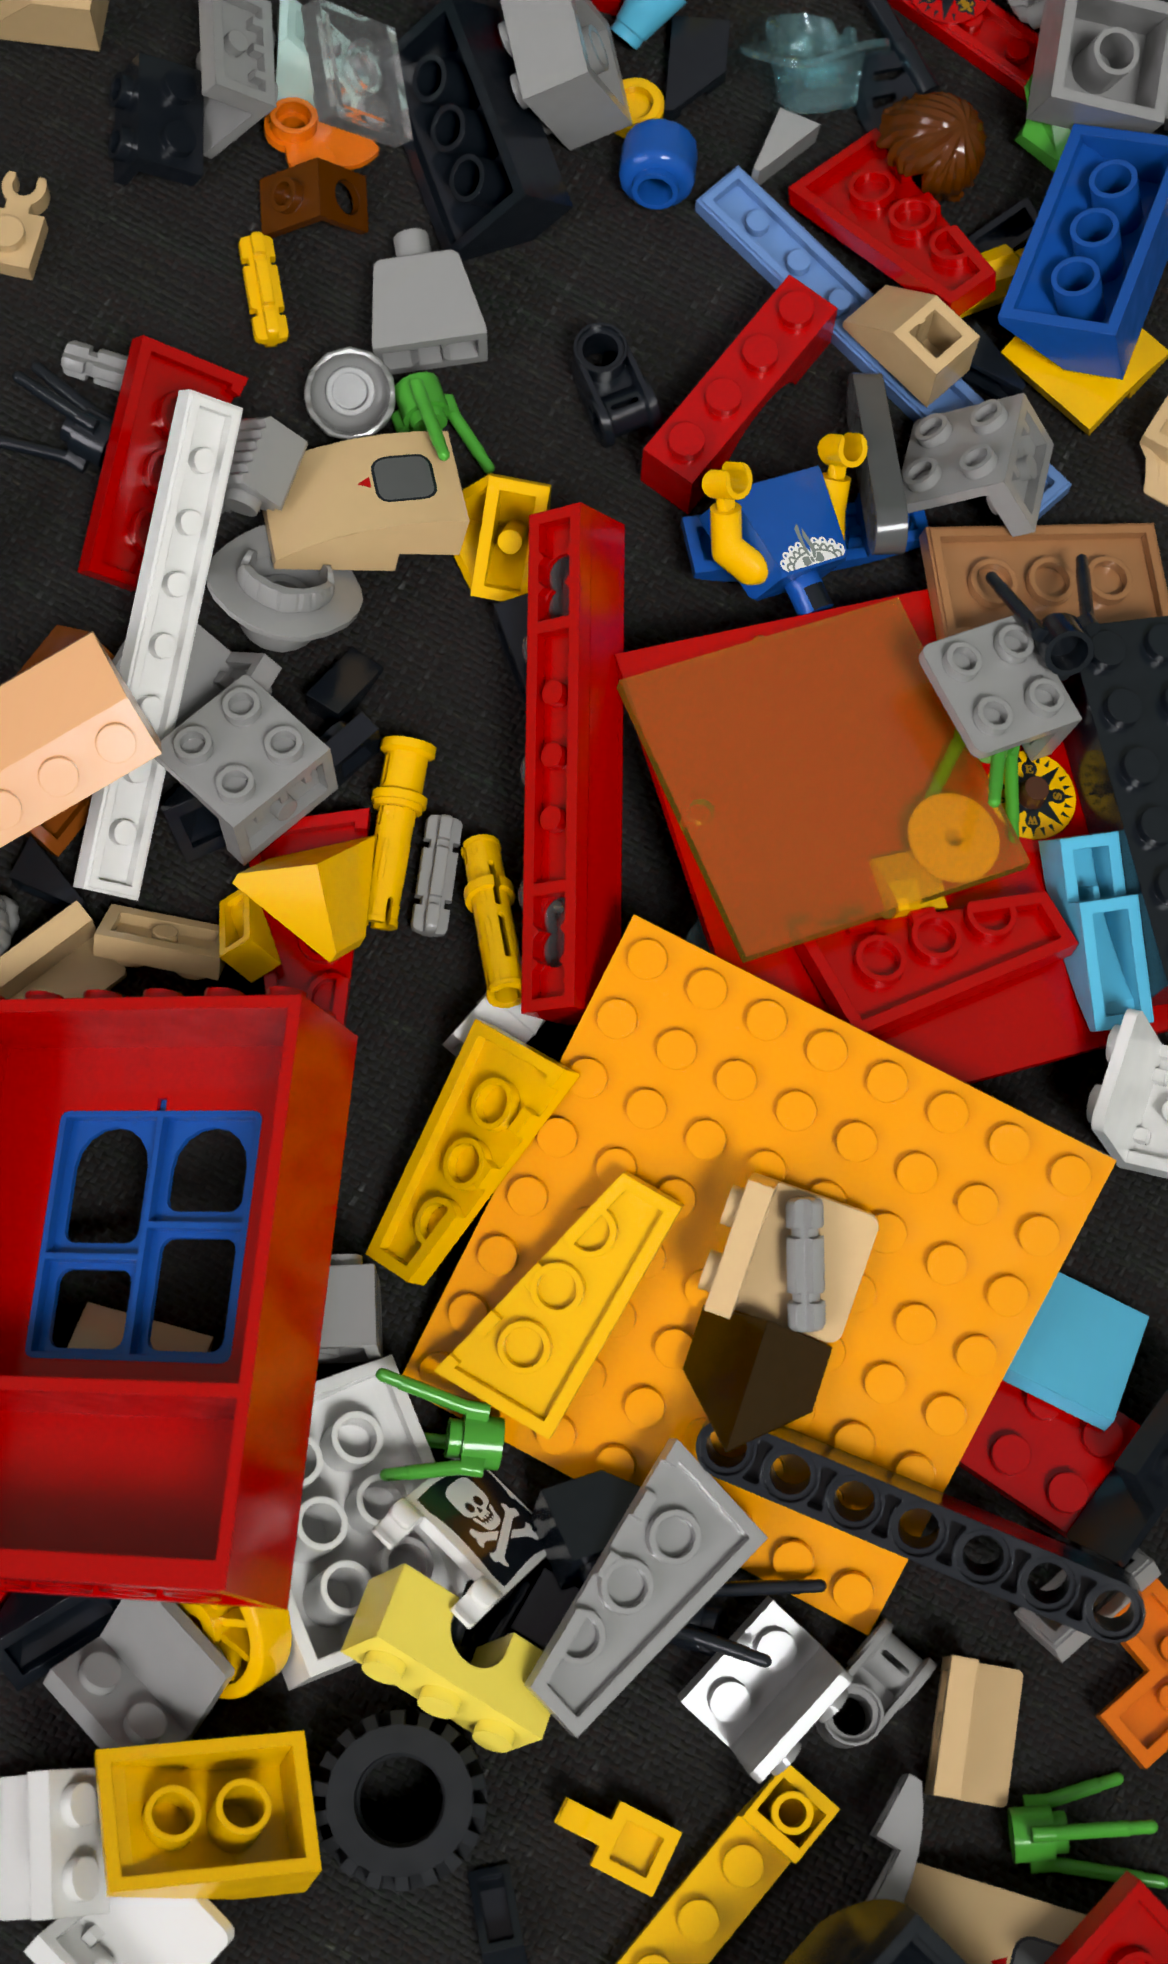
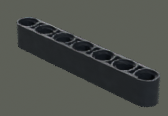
M708 1418L697 1436L695 1447L697 1459L703 1469L712 1476L1104 1642L1122 1643L1135 1637L1144 1625L1146 1610L1139 1584L1132 1574L1107 1561L785 1426L746 1443L747 1450L736 1457H726L715 1450L711 1441V1433L714 1432V1429ZM782 1455H798L809 1465L811 1474L801 1483H787L775 1473L774 1461ZM846 1482H862L873 1492L874 1501L870 1506L862 1510L848 1509L841 1504L837 1498L836 1491ZM910 1509H926L934 1514L938 1520V1526L928 1536H912L900 1524L903 1514ZM976 1536H990L1000 1543L1002 1552L991 1563H976L969 1559L964 1552L967 1542ZM1043 1563L1057 1564L1066 1572V1579L1055 1590H1040L1033 1586L1028 1579L1033 1568ZM1116 1590L1129 1596L1131 1603L1127 1611L1119 1617H1104L1093 1608L1094 1602L1099 1595L1105 1591Z

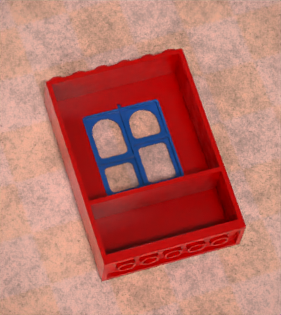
M272 986L266 989V995H245L235 989L211 987L205 989L204 996H184L179 992L162 988L146 989L143 992V997H123L116 992L101 989L86 990L83 993V998H64L59 994L40 990L25 992L24 999H5L0 996V1592L288 1610L358 1042L356 1034L335 1019L334 1013L321 1009L307 998L308 994L305 991L288 986ZM117 1129L133 1132L141 1138L147 1150L148 1160L140 1225L136 1238L130 1243L72 1242L68 1236L77 1170L83 1152L94 1139L105 1132ZM215 1129L229 1131L239 1138L246 1152L247 1165L241 1205L231 1212L174 1211L170 1205L174 1169L179 1154L187 1143L200 1133ZM171 1240H230L235 1245V1259L224 1340L221 1347L214 1352L157 1351L151 1345L164 1247ZM72 1270L126 1271L129 1273L131 1287L124 1336L119 1346L114 1349L58 1348L54 1345L52 1335L62 1277L67 1272Z

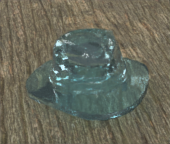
M805 13L770 16L766 19L765 24L767 40L739 44L740 53L770 63L774 73L778 102L786 110L799 114H821L836 109L845 110L853 108L857 103L859 80L865 56L873 54L889 56L891 53L890 39L881 38L857 41V33L854 27H845L842 35H839L831 19Z

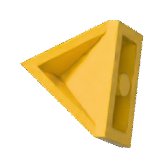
M490 473L462 490L470 521L460 555H453L471 590L470 596L502 602L528 593L529 515L550 510L551 484Z
M376 835L267 859L238 873L232 884L331 963L358 948L366 937Z

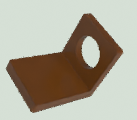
M317 157L260 179L261 227L263 235L275 238L319 221L330 223L360 235L369 231L366 177L362 174ZM338 182L344 184L351 194L353 209L350 215L340 208L336 200L335 188Z

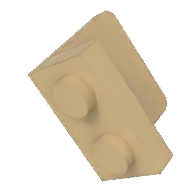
M754 1172L748 1179L745 1188L736 1185L732 1186L725 1204L720 1224L731 1227V1231L724 1252L721 1253L711 1249L698 1285L699 1289L710 1292L704 1310L730 1319L734 1311L737 1310L789 1328L787 1303L789 1300H792V1294L787 1293L786 1238L791 1235V1228H786L785 1205L793 1197L821 1198L824 1209V1226L819 1228V1235L824 1236L825 1290L824 1293H820V1300H825L826 1323L820 1331L799 1333L824 1342H835L843 1334L878 1233L879 1221L874 1214Z

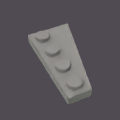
M669 1438L524 1683L525 1687L565 1730L576 1738L585 1731L768 1539L678 1439Z

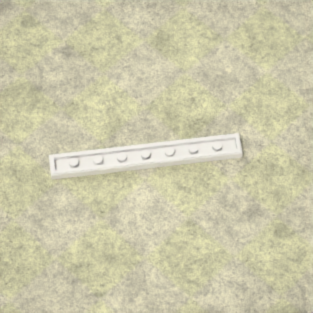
M191 389L179 390L119 669V674L160 740L172 732L176 726L243 408ZM155 758L92 794L73 887L138 901L166 769Z

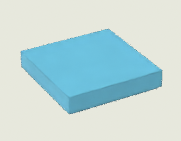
M1058 1272L1003 1381L1106 1431L1114 1422L1149 1316Z

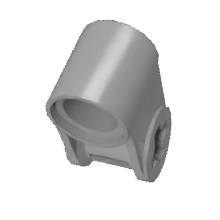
M886 1618L877 1625L848 1660V1666L845 1668L853 1677L852 1682L846 1688L848 1697L857 1701L864 1711L865 1720L861 1731L855 1736L846 1735L836 1727L833 1717L824 1723H820L818 1720L815 1722L819 1735L833 1747L849 1749L870 1742L878 1735L893 1715L910 1701L937 1667V1663L930 1657L922 1660L892 1633L894 1625Z

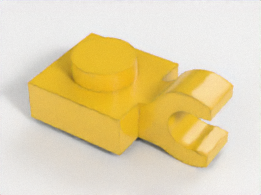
M565 1796L554 1820L557 1825L597 1844L588 1863L590 1866L653 1897L683 1833L618 1800L609 1819Z

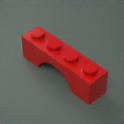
M789 274L643 448L640 481L686 514H689L705 495L701 486L704 475L711 469H722L723 464L729 461L741 437L764 405L786 384L793 383L796 385L831 343L838 308Z

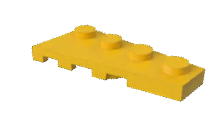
M475 1018L365 1254L406 1282L424 1286L581 1074L493 1024Z
M628 1171L623 1172L496 1307L483 1318L453 1352L440 1363L434 1372L549 1440L556 1431L684 1204Z

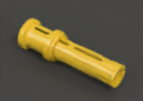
M386 736L382 738L380 750L385 754L380 787L373 789L371 796L373 807L378 811L374 833L376 839L367 926L371 922L370 928L377 930L393 931L398 929L400 902L407 871L413 828L416 817L422 816L423 811L427 808L428 799L423 795L428 762L435 760L437 751L436 747L431 743L406 736Z

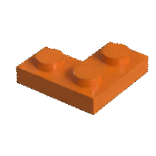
M1158 1578L1141 1592L1146 1610L1143 1627L1135 1637L1127 1642L1120 1643L1144 1672L1095 1715L1140 1769H1148L1168 1750V1589ZM1130 1603L1114 1617L1124 1614L1129 1608Z

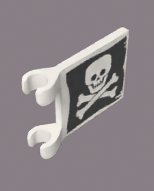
M485 1469L482 1478L462 1475L428 1478L408 1496L402 1497L395 1502L389 1509L388 1514L371 1530L388 1549L392 1550L418 1525L474 1581L468 1592L450 1609L469 1630L547 1555L530 1522L532 1512L490 1470Z

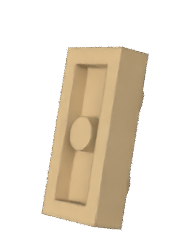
M111 904L94 933L93 956L112 959L126 967L148 966L173 971L187 979L199 980L208 978L219 980L226 965V962L219 958V925Z

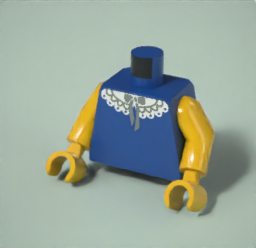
M847 432L844 436L842 434L830 433L819 441L817 447L818 455L821 461L828 465L827 472L822 473L818 465L752 484V472L746 463L726 461L721 470L711 469L702 478V489L708 497L716 499V503L711 505L699 517L702 526L711 538L712 557L716 563L739 581L750 598L759 601L786 592L797 616L828 610L833 607L834 604L822 578L845 561L847 557L845 518L851 477L846 475L847 467H858L867 456V440L860 433Z

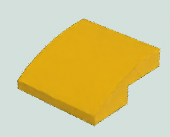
M1143 328L1123 380L1064 370L1017 336L1001 351V354L1021 378L1088 436L1125 397L1130 399L1168 359V349Z

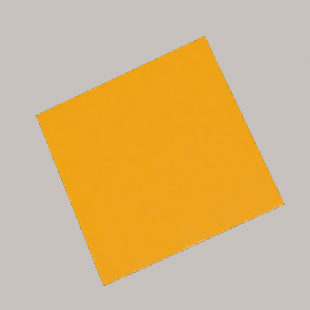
M634 914L559 1062L581 1075L494 1191L402 1375L466 1400L484 1402L435 1373L434 1370L562 1238L623 1172L628 1171L683 1203V1208L553 1436L548 1440L493 1406L490 1409V1416L503 1417L505 1419L504 1442L573 1479L603 1470L641 1487L669 1438L678 1439L698 1461L695 1450L697 1436L708 1417L683 1371L703 1305L706 1304L710 1293L699 1289L698 1285L711 1249L721 1253L724 1252L731 1227L720 1224V1220L732 1186L736 1185L745 1188L750 1176L756 1172L874 1214L879 1221L878 1233L841 1338L835 1342L828 1343L810 1337L833 1347L813 1411L784 1426L944 1493L1117 1160ZM737 1310L734 1311V1312H737V1313L745 1314V1313L740 1312V1311H737ZM437 1405L438 1407L462 1419L463 1414ZM715 1431L711 1433L713 1447L723 1456L736 1457L747 1450V1445L744 1444L726 1453ZM782 1455L773 1463L775 1473L787 1483H801L811 1474L809 1465L798 1455ZM712 1476L768 1537L740 1568L763 1580L823 1579L827 1583V1588L824 1592L791 1595L869 1636L909 1559ZM846 1482L836 1491L837 1498L848 1509L862 1510L870 1506L874 1501L873 1492L862 1482ZM922 1508L910 1509L903 1514L900 1524L910 1535L921 1537L932 1513Z

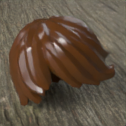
M929 92L923 95L914 93L911 99L907 96L902 97L901 101H896L893 103V106L883 109L881 124L879 125L881 136L876 143L878 148H889L888 165L897 166L898 174H904L905 177L921 174V191L923 193L930 192L937 202L940 200L959 202L965 193L962 192L963 189L974 185L973 180L979 174V169L985 157L987 135L984 132L983 121L979 119L978 111L968 101L952 93Z

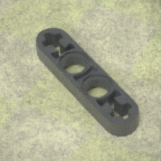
M850 373L846 390L848 429L850 433L862 434L866 438L868 446L865 460L858 467H855L869 550L872 555L904 554L908 539V511L884 379L881 373Z

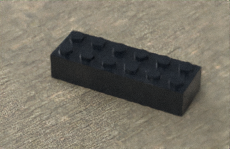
M1168 616L1101 623L1099 633L1091 637L1095 650L1090 664L1081 672L1069 676L1065 681H1061L1082 717V720L1063 742L1089 834L1119 831L1126 894H1138L1152 1006L1168 1004Z

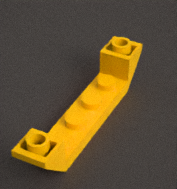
M791 1765L782 1773L772 1776L733 1818L615 1964H709L790 1863L797 1864L839 1812L840 1808Z

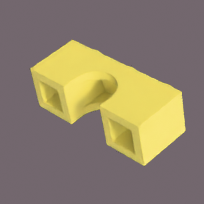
M406 1563L369 1579L341 1649L342 1653L362 1665V1670L368 1677L383 1684L395 1685L418 1699L417 1704L423 1711L432 1716L450 1719L473 1733V1740L487 1750L506 1753L543 1739L551 1713L524 1685L542 1655L543 1650L513 1632L477 1647L471 1664H469L457 1652L451 1636L453 1613L450 1609L459 1601L458 1596Z

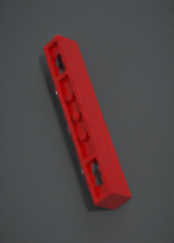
M582 502L529 515L527 635L522 644L523 657L527 664L525 757L520 766L521 779L525 786L523 881L518 890V899L523 910L521 1014L566 1026L579 1024L621 941L623 690L619 681L614 655L624 652L625 525Z

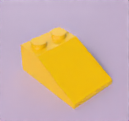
M304 1730L95 1750L94 1760L107 1897L239 1900L303 1893L307 1891L322 1871Z

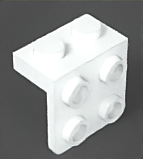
M1128 1008L1121 1025L1115 1024L1109 1033L1106 1044V1060L1109 1064L1102 1085L1096 1084L1090 1093L1086 1116L1088 1122L1091 1123L1092 1131L1109 1155L1117 1160L1116 1165L1119 1168L1168 1179V1045L1161 1043L1143 1011Z
M95 1768L42 1770L27 1772V1775L0 1777V1920L31 1919V1921L110 1913L109 1897L106 1895Z
M109 1897L110 1913L57 1919L37 1935L24 1950V1953L34 1964H212L234 1939L235 1931L229 1920L209 1899Z

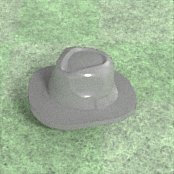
M265 525L258 526L236 537L211 558L207 575V588L212 598L228 616L239 623L249 640L269 651L284 653L297 650L306 646L312 640L327 637L346 628L357 618L363 603L362 590L352 570H332L331 565H323L321 570L274 569Z

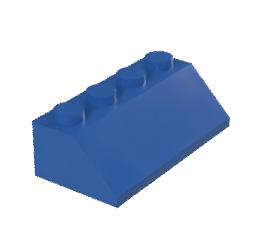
M1075 123L1072 127L998 314V321L1001 326L1064 370L1121 380L1124 378L1168 261V136Z

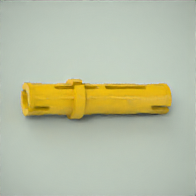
M478 834L466 839L460 850L468 881L464 888V901L467 909L474 915L478 948L481 954L487 988V1000L494 1007L510 1008L521 1003L522 963L511 906L515 901V891L511 880L505 877L501 856L502 848L499 839L489 834Z

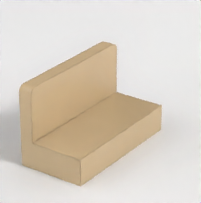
M76 900L0 956V996L5 999H24L25 992L40 990L53 992L64 998H83V993L86 990L101 989L109 991L127 977V970L125 966L116 963L112 959L93 956L96 927L93 919Z
M956 1655L942 1657L924 1794L994 1807L1006 1806L1023 1684V1673L1020 1670L979 1663V1659Z

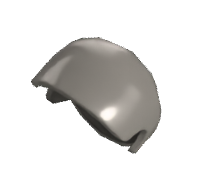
M348 346L327 352L311 368L306 379L304 390L306 410L311 420L327 436L343 441L373 436L387 425L394 412L395 384L393 376L382 360L370 351Z

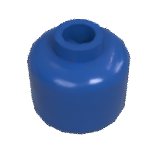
M661 118L640 122L627 132L622 145L619 178L621 188L630 199L645 208L658 210L677 205L690 195L695 183L698 159L696 140L690 131L675 121Z

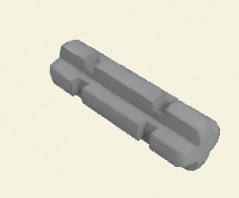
M73 340L69 341L64 349L61 366L63 372L68 376L84 381L90 376L94 378V384L120 391L128 356L103 348L96 353L93 352V345Z
M430 815L425 823L423 841L429 842V846L423 847L421 850L415 898L421 900L420 904L413 905L410 925L412 931L426 937H441L448 931L450 910L445 909V904L452 903L459 856L458 853L453 852V847H460L463 829L462 822L451 815Z
M793 1197L785 1205L786 1228H791V1235L786 1238L787 1293L792 1294V1300H789L787 1303L788 1327L797 1332H816L822 1330L826 1323L825 1300H820V1293H824L825 1290L824 1236L819 1235V1228L824 1226L823 1202L821 1198Z

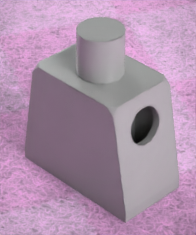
M410 228L397 233L393 238L396 257L379 259L373 265V353L389 368L392 375L488 361L486 324L459 253L452 249L431 252L429 235L423 229Z

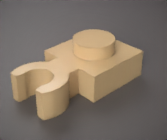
M9 171L2 181V192L6 204L4 208L0 207V274L33 281L49 230L45 217L38 215L47 209L50 203V191L46 178L39 177L36 182V188L31 194L19 195L17 193L19 192L20 183L17 173Z

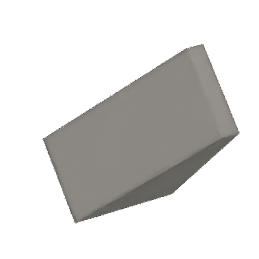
M780 107L754 165L751 178L759 185L763 184L816 142L821 124Z

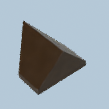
M703 1305L683 1371L726 1453L812 1413L833 1347L767 1319L734 1312L731 1318L727 1319L705 1311V1305Z

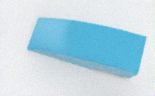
M1119 831L1038 841L1046 891L1079 943L1072 955L1063 958L1089 1030L1091 1032L1110 1030L1115 1024L1121 1025L1128 1008L1143 1011L1149 1023H1153L1154 1015L1138 894H1126Z

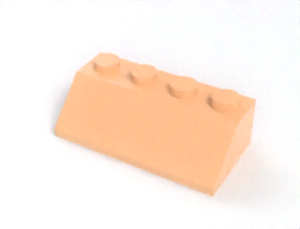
M94 631L0 684V848L162 754L161 741Z

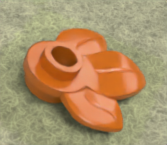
M288 97L277 101L276 107L266 115L264 120V136L267 142L276 150L285 153L289 168L318 157L346 169L354 170L369 164L379 155V146L367 134L350 123L354 119L356 111L314 108L311 103L304 99Z

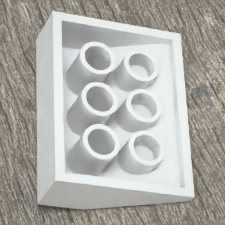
M393 1355L318 1380L315 1384L288 1604L292 1633L291 1649L287 1663L281 1670L289 1691L358 1663L342 1653L341 1649L369 1579L406 1563L458 1596L459 1600L462 1597L467 1581L471 1580L418 1525L392 1550L388 1549L371 1532L374 1526L388 1514L389 1509L395 1502L402 1497L408 1496L428 1479L386 1482L380 1478L381 1470L384 1468L435 1462L408 1393L383 1383L376 1378V1371L380 1368L400 1374Z

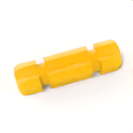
M260 231L251 232L249 236L240 238L238 248L241 264H247V266L243 267L242 271L250 315L256 314L251 319L254 340L256 343L264 344L266 348L276 347L279 343L286 342L289 337L286 315H280V313L284 312L285 308L277 264L271 265L276 260L273 239L270 236L263 235Z

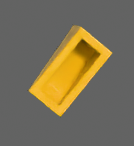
M238 889L219 902V958L252 983L282 963L262 907Z

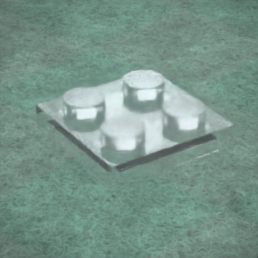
M313 0L301 6L305 31L304 45L309 56L314 88L313 101L318 113L319 122L394 148L413 140L395 28L326 0Z

